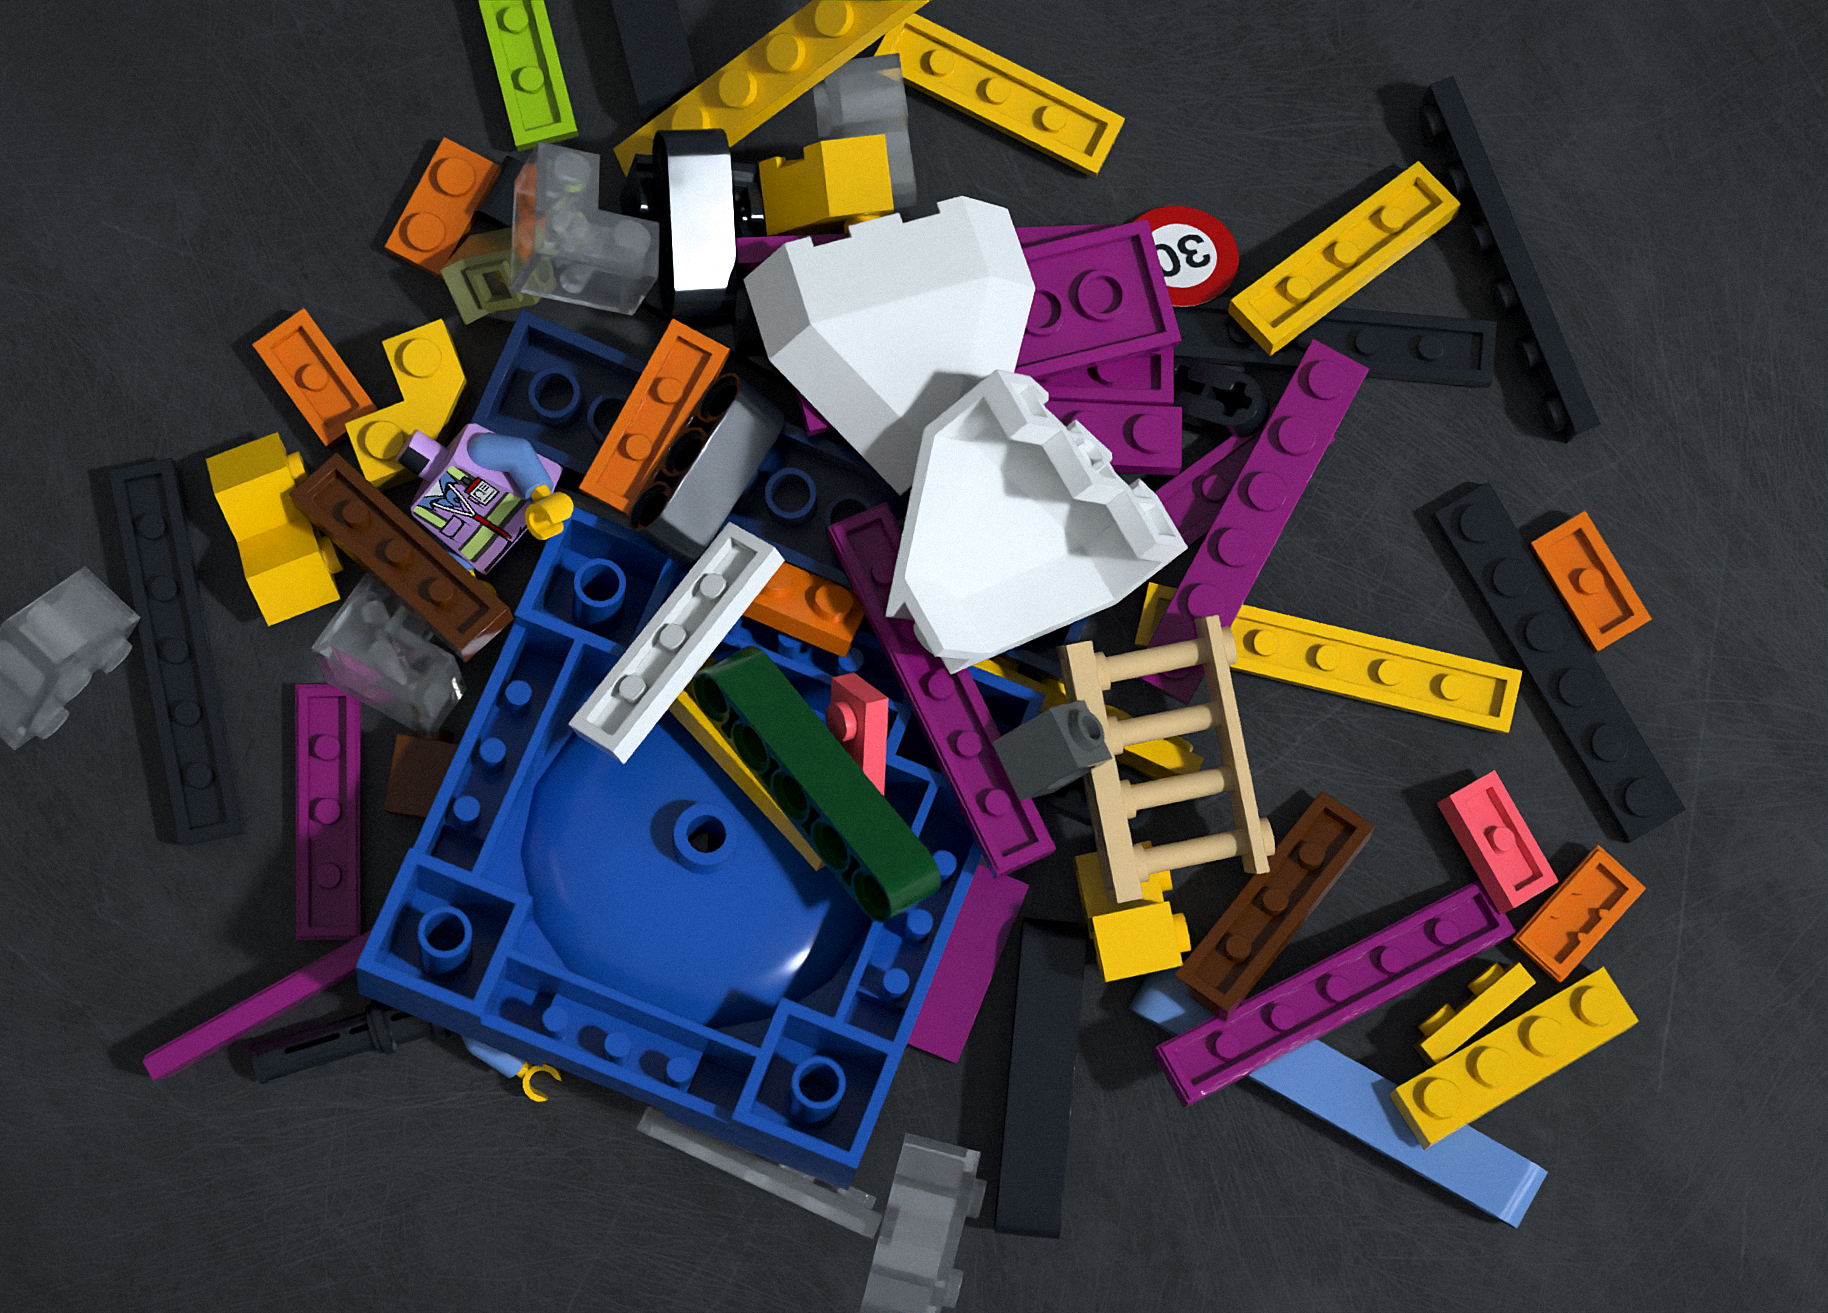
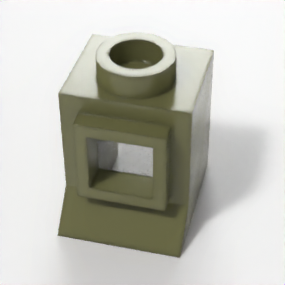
M533 223L470 235L440 269L441 275L465 325L489 313L536 305L558 278L554 270L552 256L548 249L543 246Z

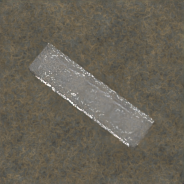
M653 1106L646 1107L636 1130L873 1240L884 1216L882 1213L872 1209L877 1197L850 1185L848 1191L839 1188L835 1192L814 1182L815 1178L780 1163L777 1165L753 1152L664 1117V1110H659Z

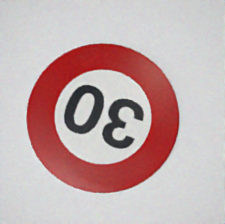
M1166 206L1151 210L1134 221L1145 219L1149 221L1172 306L1188 307L1211 301L1222 294L1234 280L1239 265L1236 242L1229 230L1210 214L1186 206Z

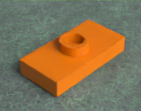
M1596 845L1516 932L1510 941L1556 983H1561L1642 894L1646 887L1601 846Z

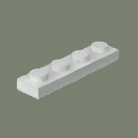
M728 522L569 722V726L576 734L624 764L785 561L777 549L733 523Z

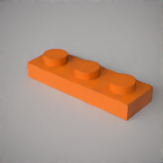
M672 319L579 486L580 491L628 517L634 500L703 393L717 379L731 354L730 349Z

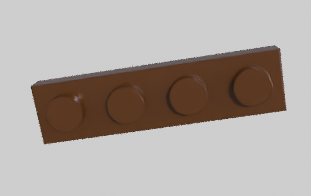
M335 453L289 494L296 509L463 661L467 662L513 620L511 611L505 603L338 453Z
M1321 791L1276 847L1275 854L1268 857L1270 872L1255 874L1184 962L1183 966L1176 972L1172 986L1226 1022L1371 839L1375 826Z

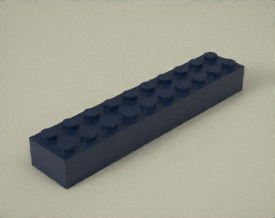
M521 309L470 424L476 423L496 434L528 440L537 454L563 467L561 474L582 482L648 363ZM784 421L777 440L713 539H716L728 522H731L774 546L785 562L853 590L826 534L828 526L887 502L903 533L912 486L899 495L858 452L816 434L807 436L805 429ZM1089 616L996 656L1014 663L1020 670L1038 678H1048L1061 683L1062 673L1056 647L1077 643Z

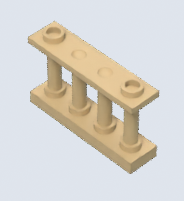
M1219 615L1194 619L1197 639L1105 657L1102 651L1094 653L1092 640L1056 647L1067 703L1085 700L1090 712L1097 717L1103 727L1104 741L1113 758L1082 776L1107 901L1123 903L1142 899L1140 883L1149 881V874L1240 855L1244 872L1253 874L1270 872L1267 856L1275 854L1274 837L1267 817L1259 818L1229 669V665L1236 664L1237 662L1236 646L1230 627H1221ZM1203 664L1210 697L1209 703L1118 721L1115 715L1107 717L1102 691L1109 690L1111 682ZM1216 728L1223 766L1133 785L1130 784L1128 779H1119L1115 755L1122 754L1124 746ZM1229 792L1236 830L1143 849L1141 843L1132 845L1127 819L1135 818L1136 810Z

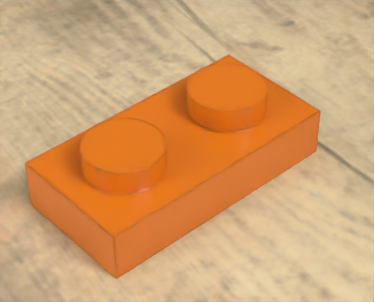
M444 137L385 245L387 252L443 280L440 269L463 244L478 216L474 210L500 165Z
M305 308L252 344L329 450L349 436L345 423L379 411Z
M1583 511L1528 545V548L1593 654L1652 620L1586 511Z
M785 561L742 614L843 658H846L866 617L853 590Z

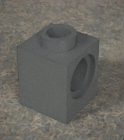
M1085 700L1049 708L991 742L1019 801L1053 793L1113 759L1104 741L1103 727L1097 717L1090 712Z

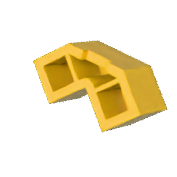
M885 134L819 141L803 147L804 159L786 161V157H773L758 162L767 237L831 234L833 229L844 228V234H849L848 226L894 214Z
M442 319L382 341L404 401L345 423L365 479L380 492L419 478L418 475L396 462V457L411 433L418 429L445 446L460 412L462 413L472 392L450 332Z
M278 432L207 458L206 462L214 495L237 541L245 578L268 626L341 599L334 574L343 571L344 567L335 543L327 536L321 538L318 528L294 507L289 496L295 488L309 477L300 452L297 451L288 455Z
M1151 840L1141 842L1143 849L1152 847ZM1093 852L1079 855L1072 859L1085 923L1088 924L1089 937L1094 941L1097 966L1102 983L1183 966L1181 953L1191 951L1183 912L1172 914L1169 901L1164 902L1162 894L1164 891L1172 890L1170 870L1149 874V881L1140 883L1142 899L1114 903L1107 901L1098 853Z

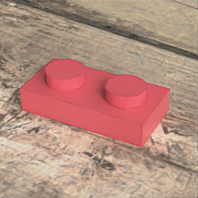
M855 673L831 678V704L826 711L827 727L884 796L889 698Z
M1495 770L1437 802L1439 809L1500 915L1559 882Z

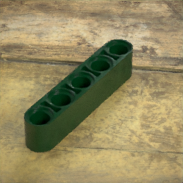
M754 645L746 646L696 672L692 678V691L700 710L864 913L878 923H885L932 896L940 889V871L930 852L761 648Z

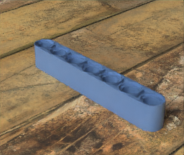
M1180 967L1148 973L1128 1007L1132 1012L1175 1037L1216 1016L1172 986L1174 975ZM1315 1040L1246 1076L1515 1229L1520 1225L1548 1173L1537 1164L1468 1125L1423 1150L1389 1096L1399 1086L1319 1040Z

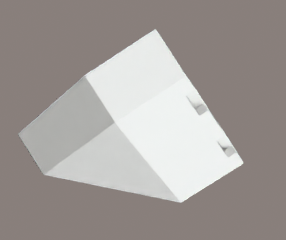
M959 196L937 202L939 214L903 223L900 214L896 213L848 226L849 238L813 247L811 237L809 236L784 243L743 279L769 361L899 495L903 494L913 485L924 428L996 369L1014 373L1035 292V285L1007 208Z
M999 369L993 371L924 428L885 616L915 620L914 632L918 640L935 657H941L950 675L1117 604L1188 549L1158 496L1138 478L1131 485H1128L1112 468L1110 464L1112 453L1081 423L1075 419L1068 426H1065L1045 408L1044 404L1048 401L1049 394L1030 376Z

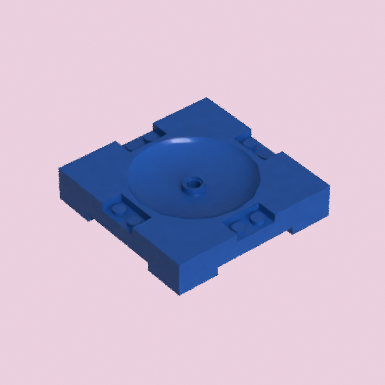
M573 506L571 517L562 521L563 531L549 538L514 614V625L414 847H409L356 965L358 992L361 995L542 1067L544 1062L657 1107L665 1111L664 1117L848 1191L982 854L877 637L861 630L858 631L846 658H843L741 615L711 655L719 661L749 645L761 648L826 727V711L831 704V678L855 673L889 698L884 797L936 861L940 871L941 884L940 889L935 894L885 923H878L864 913L826 865L816 871L668 709L624 764L579 737L569 726V722L695 564L677 565L631 529ZM975 666L968 667L1001 737L1039 714L1046 696L1045 694ZM708 832L715 835L722 843V846L714 852H699L691 846L688 839L695 833Z

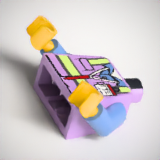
M476 423L466 424L447 448L420 430L415 429L403 444L396 457V462L423 479L410 505L412 515L425 526L431 538L473 576L478 572L487 575L527 529L539 540H546L561 533L564 528L562 521L570 518L573 512V502L567 494L562 492L553 493L563 467L537 454L528 440L496 434ZM479 580L497 596L496 590L490 583Z

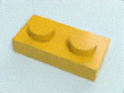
M1498 962L1493 963L1467 985L1474 994L1455 1010L1447 1002L1419 1024L1418 1028L1424 1036L1412 1046L1428 1065H1437L1536 983L1520 962L1510 964L1504 970Z

